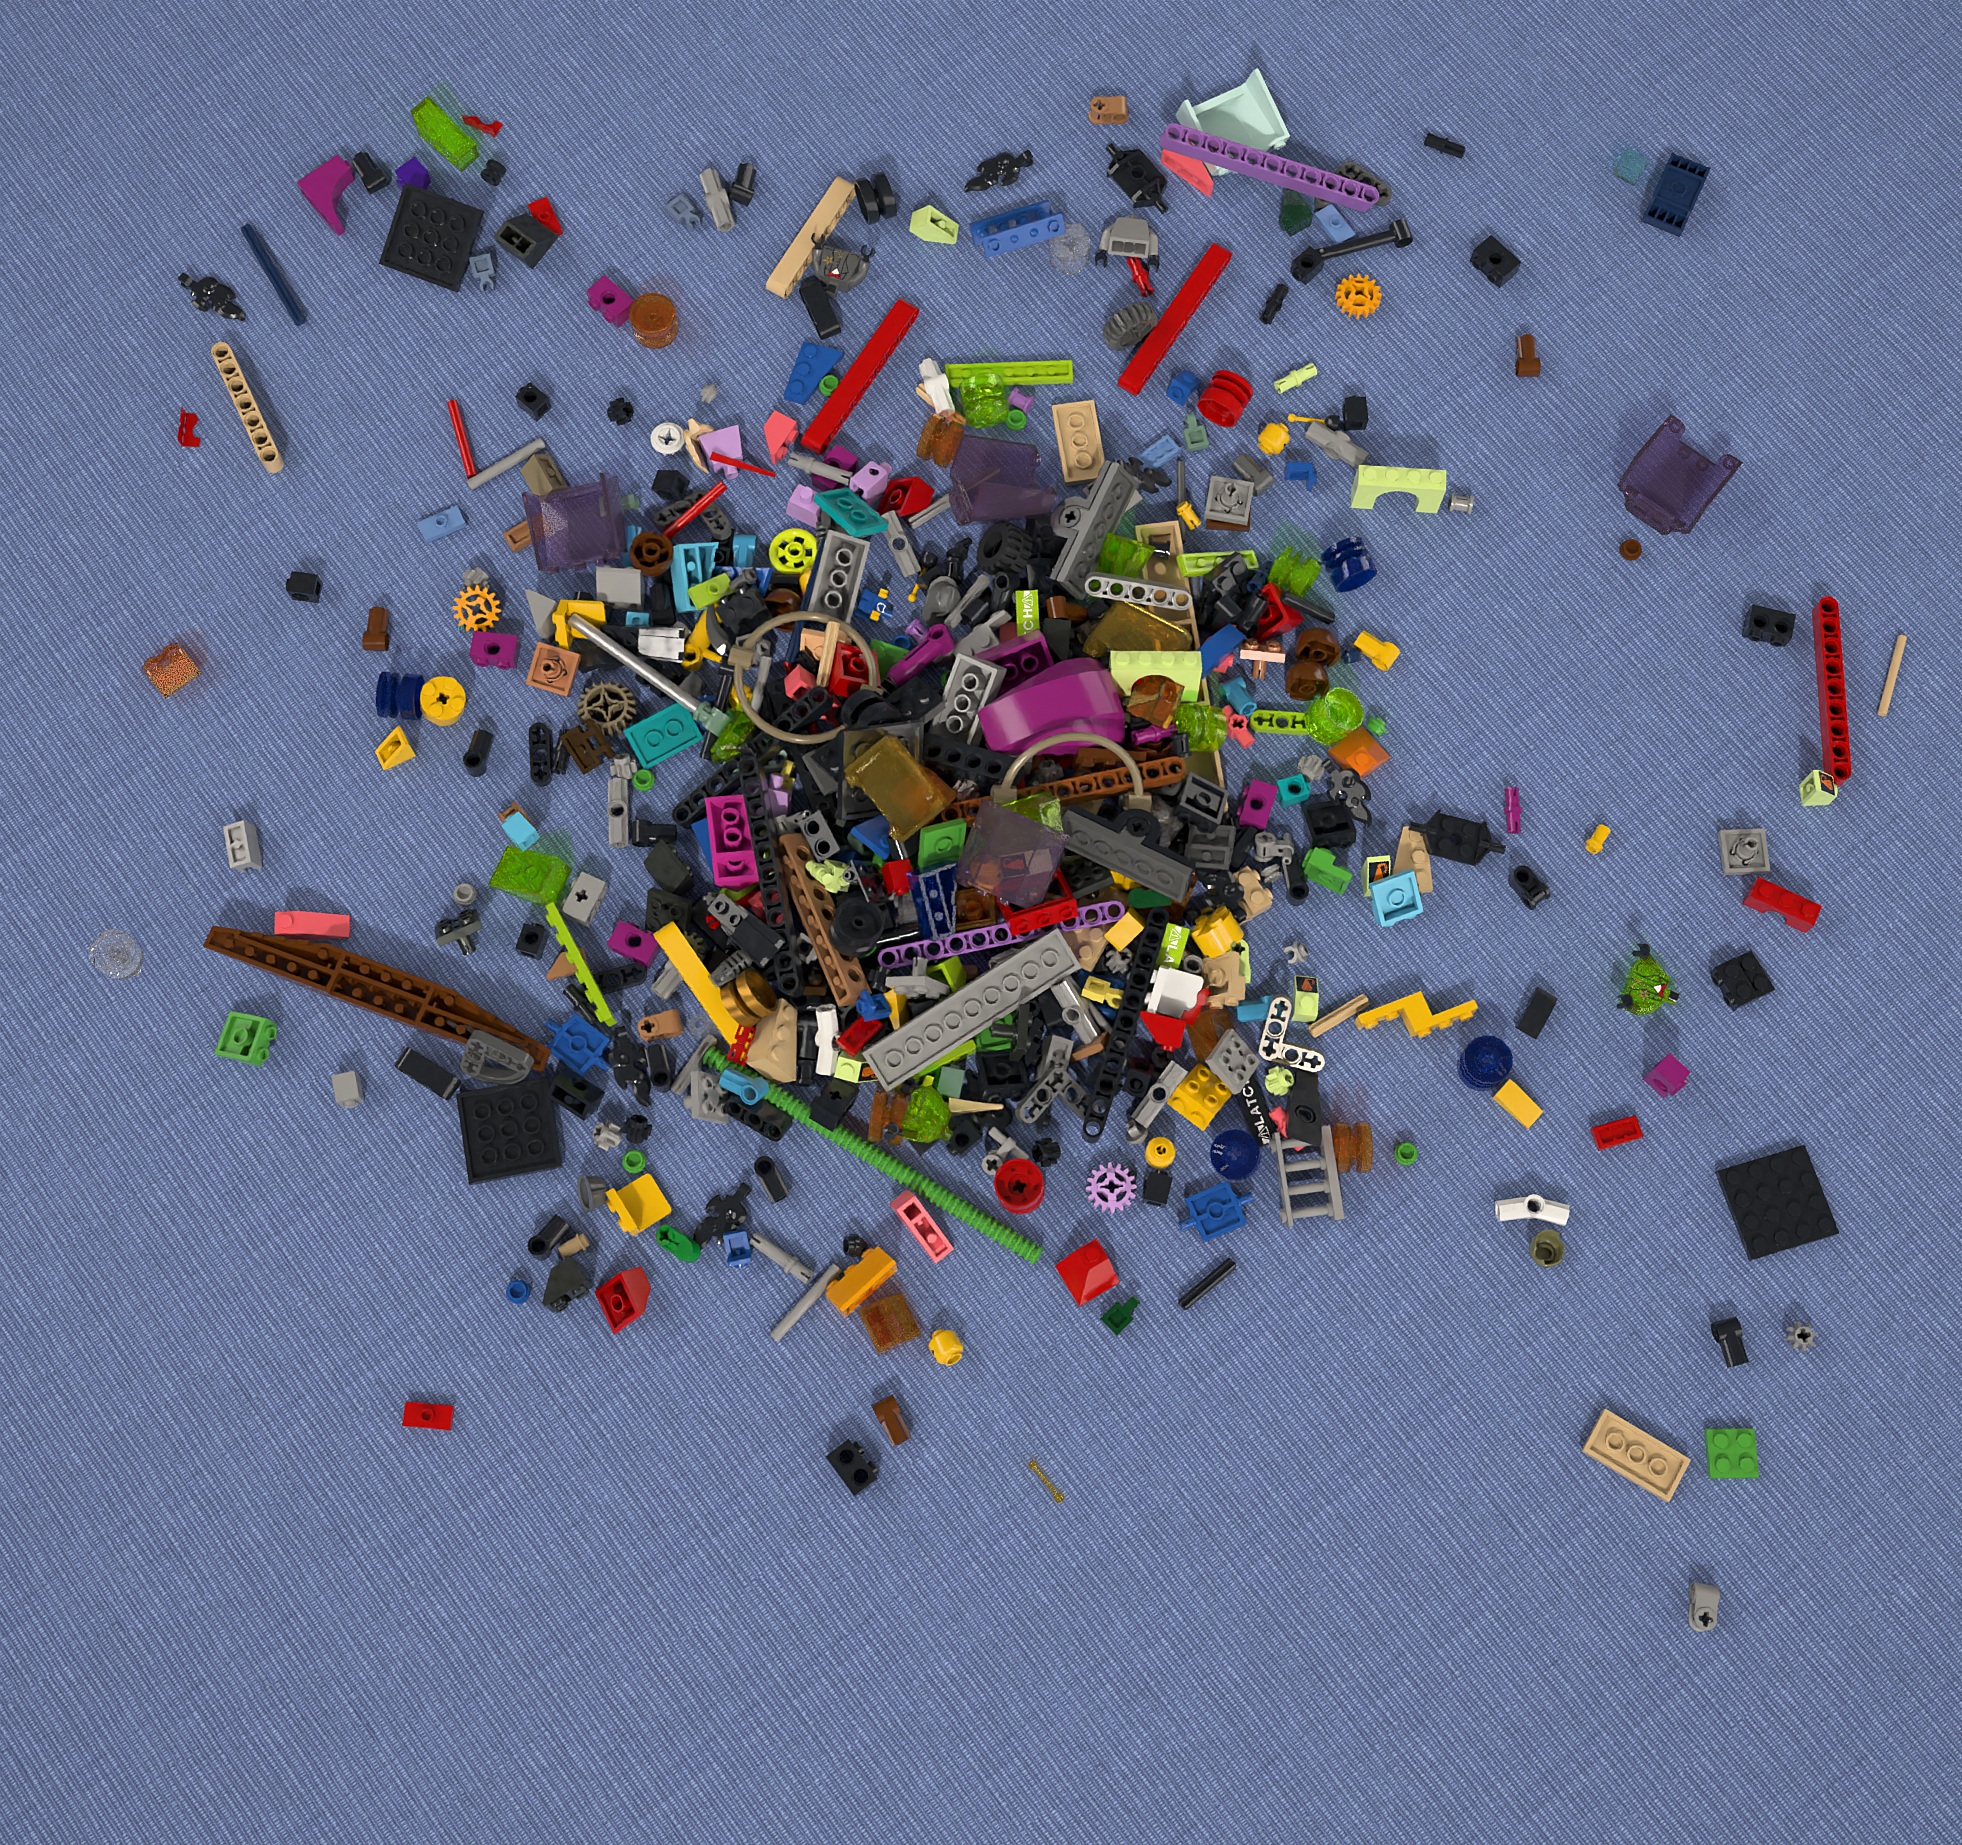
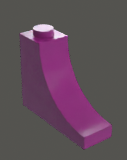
M336 155L297 182L302 195L337 236L345 232L337 215L338 202L346 187L354 181L351 173L353 171L352 166L347 160L343 161L339 155Z

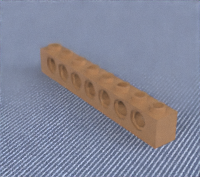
M801 833L783 834L778 839L785 881L838 1007L855 1005L862 990H868L869 994H872L857 957L843 955L830 942L828 930L836 908L829 891L825 889V885L813 877L810 871L806 869L808 861H815L808 842Z

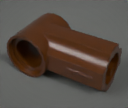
M1531 334L1517 337L1516 377H1539L1541 362L1540 358H1537L1536 338Z
M1055 596L1046 600L1048 618L1071 620V623L1080 625L1084 623L1088 615L1087 608H1084L1081 604L1066 602V598L1063 596Z
M382 607L369 609L367 631H364L362 639L365 651H388L389 610Z
M893 1394L871 1405L893 1447L912 1438L906 1423H904L901 1417L902 1412Z

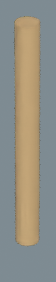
M1898 635L1878 710L1879 716H1887L1907 637L1904 635Z

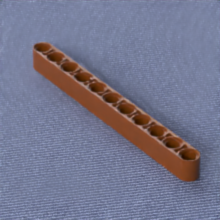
M1177 756L1136 764L1141 774L1143 790L1180 782L1185 774V762ZM1126 766L1018 789L1017 799L1023 800L1025 804L1020 807H1008L1009 817L1014 818L1066 807L1071 804L1075 805L1122 795L1127 792H1134L1133 782L1129 783L1124 779L1127 776H1131ZM1172 766H1176L1181 771L1178 773H1172L1169 770V768ZM1149 771H1155L1156 773H1158V776L1155 778H1151L1147 775V773ZM1109 780L1114 785L1112 787H1105L1102 783ZM1088 785L1092 790L1083 792L1080 790V787ZM1066 790L1069 792V795L1061 797L1058 795V792ZM1038 795H1045L1047 797L1043 802H1039L1035 798ZM991 796L949 804L941 812L942 823L949 821L946 819L949 814H956L958 816L957 819H964L966 828L1000 821L1001 819L999 811L991 809ZM972 809L980 811V814L977 816H971L968 813Z

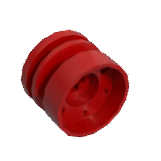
M1218 370L1212 376V380L1209 381L1208 388L1200 396L1197 407L1209 421L1222 427H1233L1242 416L1243 409L1248 406L1254 391L1252 386L1240 375L1227 370Z
M1021 1158L1011 1159L1002 1164L995 1174L994 1188L997 1198L1003 1208L1010 1213L1028 1214L1037 1209L1042 1203L1045 1195L1042 1173L1031 1161ZM1021 1184L1024 1187L1023 1193H1019L1017 1185Z

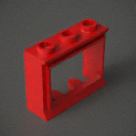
M1059 865L1049 870L1003 881L994 886L996 902L1012 936L1078 917L1076 899L1073 897ZM1053 878L1057 879V884L1064 896L1063 898L1012 912L1004 893L1013 891L1015 897L1019 898L1024 894L1023 887L1035 884L1037 890L1043 891L1045 889V881Z

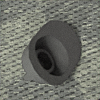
M940 576L934 579L928 588L922 616L924 622L930 627L936 624L945 625V619L961 600L958 586L952 578Z
M580 1175L577 1180V1193L584 1211L593 1212V1209L605 1204L607 1199L605 1192L609 1191L610 1188L605 1186L602 1178L599 1176Z

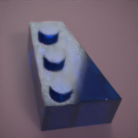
M946 859L906 873L923 939L935 942L955 935L956 905H954L955 891H957V883L955 882L958 861Z

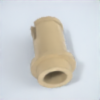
M577 1233L576 1237L557 1247L561 1256L566 1259L582 1249L585 1251L586 1247L590 1246L584 1233Z

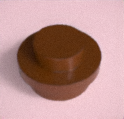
M1630 539L1621 544L1619 552L1624 559L1634 561L1640 557L1642 548L1637 540Z

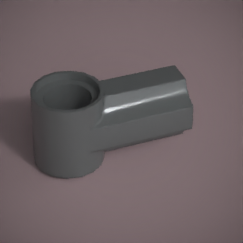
M1246 453L1238 456L1232 463L1231 467L1244 481L1254 482L1253 496H1259L1274 484L1271 474L1266 469H1260Z

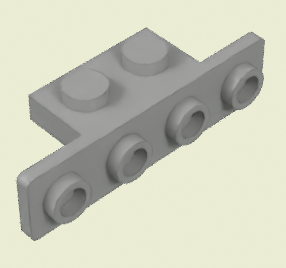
M1005 610L995 612L986 623L974 627L972 633L957 639L954 649L948 654L939 655L933 661L934 664L939 668H943L956 659L958 653L972 656L1001 644L993 631L1012 618L1011 615Z

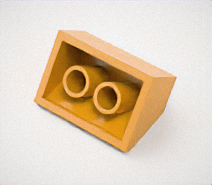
M879 1246L875 1249L869 1248L861 1256L863 1258L861 1262L857 1265L854 1263L844 1271L845 1276L839 1282L836 1279L826 1288L828 1291L825 1293L826 1298L844 1318L898 1270L896 1262Z

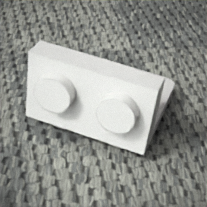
M1160 965L1159 970L1154 969L1150 983H1154V988L1152 992H1147L1144 1005L1148 1006L1146 1012L1154 1014L1159 1012L1180 1019L1184 1010L1190 1011L1194 1008L1197 1002V994L1202 989L1203 978Z

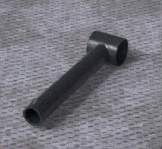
M1400 219L1391 223L1388 231L1315 250L1327 260L1394 242L1396 248H1403L1413 242V237L1407 221Z
M725 655L722 656L718 675H722L713 706L723 713H726L733 688L735 667L728 664L729 657ZM709 730L706 731L699 757L712 761L719 737Z

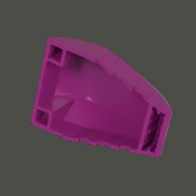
M1075 658L1061 661L1011 689L977 712L989 750L1005 755H1020L1040 740L1066 732H1088L1106 737L1118 745L1125 743L1124 711L1111 673L1098 660L1093 658ZM1069 741L1047 747L1035 755H1075L1079 747L1107 748L1091 742Z

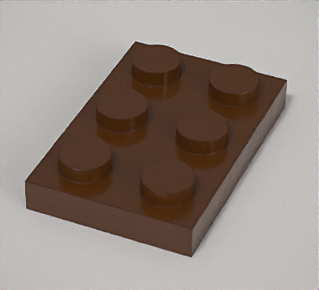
M1079 747L1071 762V771H1077L1079 774L1098 773L1126 767L1125 763L1109 749ZM1126 751L1136 764L1146 762V752Z

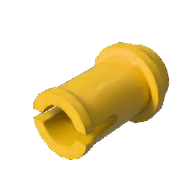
M1184 501L1176 507L1177 515H1181L1189 529L1193 530L1195 529L1194 525L1198 527L1202 521L1199 520L1192 510V504Z
M1599 824L1596 827L1592 837L1585 842L1587 851L1593 854L1602 851V845L1611 832L1607 826Z

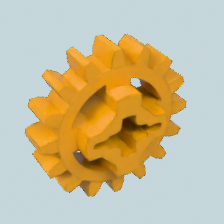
M1359 273L1357 278L1349 275L1348 280L1343 278L1341 285L1338 284L1335 294L1336 306H1342L1341 313L1349 312V318L1352 314H1355L1356 319H1359L1360 315L1367 318L1368 313L1374 314L1375 309L1379 308L1382 294L1379 293L1380 286H1374L1375 279L1368 281V275L1364 278H1361Z
M476 585L475 590L468 586V593L461 590L460 595L462 598L456 597L454 599L458 603V605L452 607V609L458 610L454 618L461 619L458 624L459 626L464 623L467 625L466 631H469L472 627L474 631H479V628H482L483 632H486L487 625L493 628L495 625L492 621H499L500 618L496 613L501 612L502 609L496 608V605L500 603V600L494 601L493 598L496 593L494 592L489 595L488 587L481 591L480 585ZM479 594L477 600L470 601L466 599L470 595ZM487 599L491 603L492 611L487 609L485 603ZM480 604V609L483 610V613L474 614V609L471 605L476 606ZM462 607L467 609L469 614L468 620L463 614ZM484 617L488 619L484 623L475 624L478 618Z

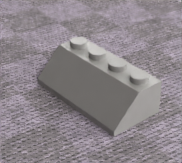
M830 529L828 530L808 611L828 614L850 625L871 542Z
M958 653L942 695L946 708L934 717L929 733L978 747L983 730L977 712L996 700L1007 669L984 659Z

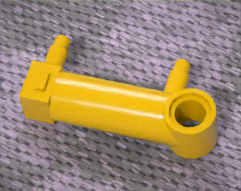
M716 602V603H713L714 610H715L716 606L718 605L717 602ZM707 609L702 612L685 644L684 661L681 662L683 669L693 670L694 672L698 671L702 667L703 657L718 663L721 662L722 656L708 650L711 642L706 629ZM715 611L718 624L721 626L723 621ZM690 655L696 656L695 659L691 661L686 660V658Z

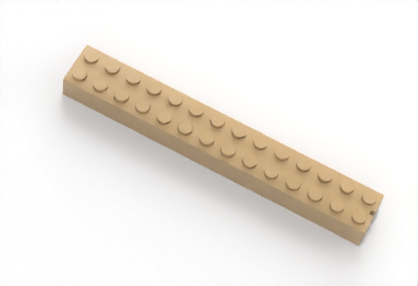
M1178 520L1136 525L1133 538L1140 579L1184 586L1191 594L1188 577H1182L1176 559L1179 554H1184ZM1149 538L1158 542L1171 541L1168 560L1155 556L1147 558ZM1156 591L1154 597L1157 599L1163 598L1165 591ZM1179 594L1176 597L1177 602H1184L1187 599L1186 594ZM1193 603L1186 610L1145 604L1152 651H1173V649L1167 650L1166 636L1170 635L1172 629L1178 627L1185 628L1186 633L1192 632L1193 646L1189 647V651H1196L1200 648ZM1157 675L1163 713L1170 722L1174 721L1177 724L1178 733L1190 732L1188 741L1189 751L1192 752V756L1182 757L1185 762L1183 779L1185 780L1187 774L1192 772L1225 789L1206 677L1203 680L1200 679L1197 702L1174 701L1173 680L1167 676ZM1172 766L1174 773L1181 771L1178 767ZM1226 802V805H1225V809H1224L1223 814H1226V812H1227V809H1228V803H1227V802Z

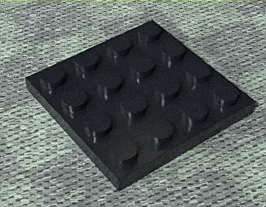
M404 183L379 264L458 293L484 211Z
M918 719L841 729L839 731L837 818L844 821L920 809L923 721Z
M548 1076L456 1094L469 1185L563 1168L553 1100L546 1096L550 1088Z
M1805 1145L1715 1172L1749 1261L1839 1234Z

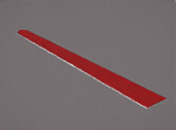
M715 452L711 453L709 459L767 476H776L773 472Z

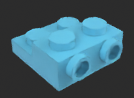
M1411 868L1369 883L1372 901L1370 902L1375 922L1381 927L1393 926L1397 921L1412 919L1417 914L1424 912L1415 873Z

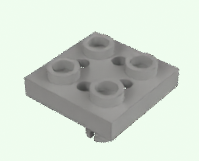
M1211 475L1204 518L1247 525L1254 482Z
M1765 828L1720 830L1718 832L1723 875L1768 874L1770 872Z
M921 957L913 958L912 976L886 977L885 983L886 987L894 989V993L906 994L908 999H920V996L939 999L940 996L949 995L950 986L926 976L928 959Z
M1232 1028L1225 1031L1205 1060L1211 1072L1217 1074L1233 1094L1241 1092L1261 1062Z
M702 1071L691 1072V1095H686L683 1102L687 1109L692 1110V1118L717 1124L729 1123V1115L724 1108V1104L728 1100V1090L720 1087L719 1081L721 1076Z

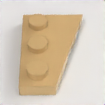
M1409 826L1403 827L1391 875L1411 868L1415 873L1419 893L1432 892L1430 859L1423 838L1420 836V833L1409 831Z

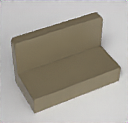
M533 454L521 469V473L538 504H544L551 494H565L569 489L549 454Z

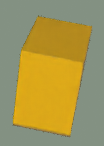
M400 726L396 727L375 750L383 770L392 768L416 756Z
M1130 905L1125 910L1124 916L1110 927L1104 934V937L1120 952L1144 929L1146 920Z

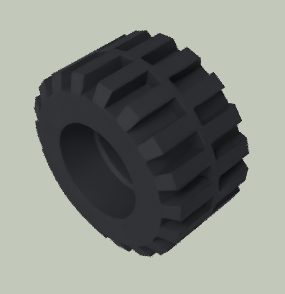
M1000 520V522H995L993 526L991 525L985 531L979 542L976 556L978 567L992 576L998 572H1011L1018 575L1023 571L1031 556L1032 538L1030 534L1008 521Z

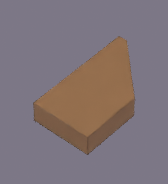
M582 947V948H579L580 952L582 953V955H583V957H584V959H585V961H586V963H587V959H586V955H585L584 948H583V947ZM566 952L560 953L546 976L548 981L574 975L578 970L575 963L572 965L569 963L565 955Z
M1108 1031L1101 1033L1098 1039L1088 1045L1081 1044L1071 1052L1069 1060L1075 1062L1105 1050L1111 1037Z

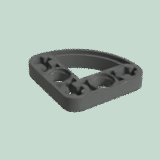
M475 1030L467 1041L460 1068L467 1075L485 1082L513 1084L523 1080L528 1075L534 1064V1059L528 1053L492 1035ZM488 1057L510 1069H495L484 1066Z

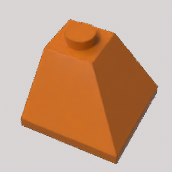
M1362 725L1358 726L1327 752L1343 770L1347 768L1355 769L1359 773L1361 780L1365 779L1390 759L1387 752Z

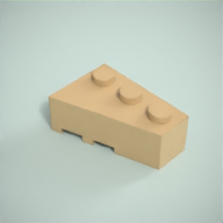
M783 998L777 999L778 1009L767 1017H762V1020L756 1024L755 1036L750 1045L746 1060L749 1066L776 1084L796 1081L797 1009Z

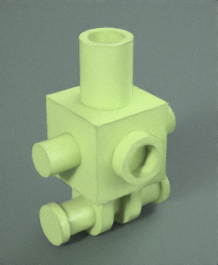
M825 859L824 864L816 863L814 860L806 863V869L810 871V874L825 885V889L830 892L838 893V890L848 892L850 885L860 887L859 883H849L843 879V872L850 868L843 862Z

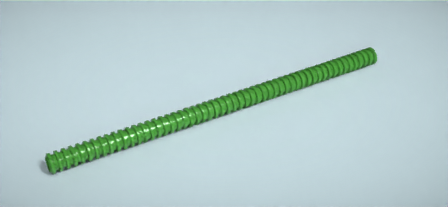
M715 1046L710 1047L703 1058L704 1065L709 1064V1068H715V1071H720L721 1075L726 1068L730 1067L753 1079L761 1077L765 1080V1077L759 1076V1073H753L751 1068L746 1069V1065L743 1067L738 1063L727 1060L728 1054H722L721 1050L717 1051ZM766 1080L769 1085V1092L763 1097L765 1101H769L770 1104L776 1105L779 1109L781 1108L790 1117L794 1116V1120H800L801 1124H807V1128L812 1127V1130L814 1132L818 1131L820 1136L825 1135V1139L830 1138L831 1142H836L838 1147L843 1146V1150L846 1151L848 1149L850 1154H856V1158L861 1157L863 1162L867 1161L868 1165H874V1169H881V1173L885 1172L887 1173L886 1176H892L894 1181L899 1180V1184H905V1188L908 1189L910 1187L912 1192L917 1191V1195H923L925 1200L930 1199V1203L933 1204L935 1202L938 1208L940 1206L943 1207V1211L948 1210V1213L950 1215L954 1214L956 1219L961 1218V1222L964 1223L966 1221L969 1227L971 1225L974 1226V1230L979 1229L980 1233H985L987 1238L992 1237V1241L995 1242L997 1240L1000 1246L1003 1244L1005 1249L1008 1250L1010 1248L1012 1253H1018V1257L1023 1256L1025 1261H1031V1265L1035 1264L1043 1252V1246L1038 1247L1036 1242H1030V1238L1025 1239L1024 1235H1019L1017 1230L1012 1231V1227H1005V1223L1001 1224L998 1219H992L993 1216H987L985 1211L982 1213L979 1207L974 1208L972 1203L969 1205L966 1199L964 1201L961 1200V1196L956 1197L954 1192L950 1193L948 1188L943 1189L941 1184L938 1186L936 1181H930V1177L925 1178L924 1174H919L917 1169L912 1170V1166H905V1162L901 1163L899 1162L900 1159H894L892 1154L887 1155V1151H881L880 1147L876 1148L874 1143L869 1144V1140H863L861 1135L856 1136V1132L851 1133L850 1129H845L843 1124L838 1125L831 1132L809 1119L812 1109L810 1106H807V1102L802 1103L801 1099H796L794 1094L789 1095V1091L786 1090L784 1092L782 1087L778 1088L776 1083L771 1084V1080Z

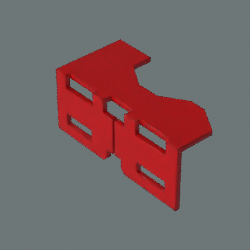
M462 115L465 125H470L476 130L480 129L483 133H488L494 138L503 126L498 121H494L493 124H484L476 116L466 117Z
M181 407L177 440L182 447H199L200 438H195L193 435V428L198 423V419L194 413H186L183 407Z
M1202 987L1197 994V1002L1194 1008L1190 1011L1184 1010L1180 1019L1194 1026L1196 1018L1201 1013L1200 1009L1202 1005H1205V1001L1209 994H1211V991Z
M739 1024L734 1037L737 1042L731 1045L727 1060L741 1064L744 1067L756 1028L744 1027L742 1035H739L741 1027H743ZM753 1030L750 1039H748L750 1031ZM746 1042H748L747 1049L744 1048ZM733 1049H735L736 1051H735V1054H734V1056H733V1058H732V1057H731V1054H732ZM742 1052H745L742 1061H740Z

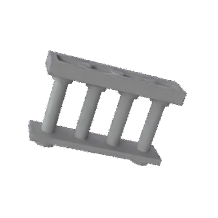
M1330 1125L1322 1126L1321 1156L1318 1159L1284 1163L1282 1149L1309 1146L1311 1144L1293 1138L1280 1140L1279 1132L1273 1133L1272 1139H1269L1270 1152L1275 1155L1283 1209H1279L1281 1223H1285V1227H1292L1293 1219L1327 1215L1328 1217L1331 1216L1332 1221L1345 1219ZM1315 1168L1324 1170L1325 1179H1322V1182L1287 1186L1285 1172ZM1321 1191L1328 1194L1329 1202L1326 1205L1291 1210L1289 1199L1291 1195Z

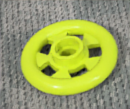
M791 528L780 532L772 540L769 548L770 561L774 568L782 574L799 573L801 576L806 569L813 567L817 554L816 537L810 532L799 528ZM796 537L805 539L803 544L794 541ZM783 541H786L789 544L783 550L779 546ZM805 549H812V556H806ZM794 551L799 552L796 556L791 555ZM785 556L789 562L782 564L779 558ZM803 561L804 566L795 568L794 563Z

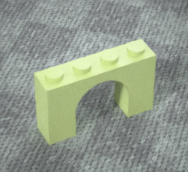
M1359 465L1351 487V508L1372 509L1379 495L1387 492L1402 491L1416 495L1415 512L1437 513L1446 492V470Z
M1110 651L1108 670L1111 673L1119 699L1130 698L1132 685L1138 679L1148 675H1163L1173 680L1174 701L1197 702L1202 673L1201 651Z

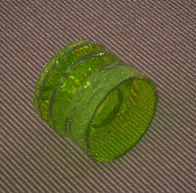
M994 373L976 374L968 377L959 385V394L964 405L965 420L969 426L975 428L991 427L1003 422L1009 416L1010 410L1007 405V398L1004 396L1003 380L999 375Z
M1291 544L1274 562L1266 583L1268 585L1270 582L1276 583L1278 581L1277 586L1280 589H1283L1287 584V591L1304 598L1319 575L1323 563L1311 556L1303 563L1300 562L1303 551L1299 550L1294 555L1296 547Z
M1333 688L1307 708L1304 722L1310 736L1317 742L1324 745H1334L1360 727L1364 719V710L1362 703L1353 692L1345 688Z
M1180 703L1171 713L1169 720L1177 724L1178 733L1190 732V737H1188L1189 751L1215 752L1223 745L1227 735V720L1223 710L1218 706Z

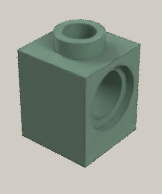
M949 1064L947 1067L942 1066L936 1092L937 1098L949 1100V1097L960 1099L965 1078V1071L961 1070L960 1066Z

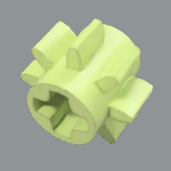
M1277 1066L1269 1069V1075L1265 1078V1086L1268 1091L1274 1093V1095L1280 1094V1096L1290 1093L1289 1087H1292L1294 1083L1292 1073L1288 1069H1284V1067L1279 1068Z

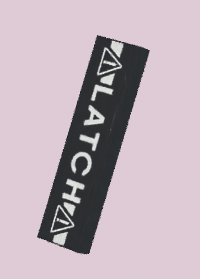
M1252 1074L1241 1092L1235 1094L1256 1149L1269 1145V1139H1272V1134L1275 1131L1254 1074Z

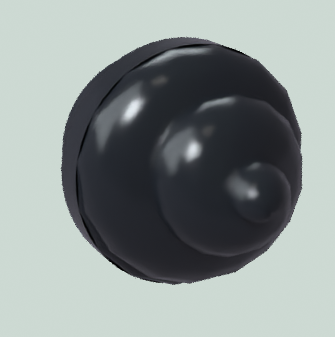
M850 1234L843 1239V1252L850 1257L861 1255L862 1251H865L868 1243L858 1234Z

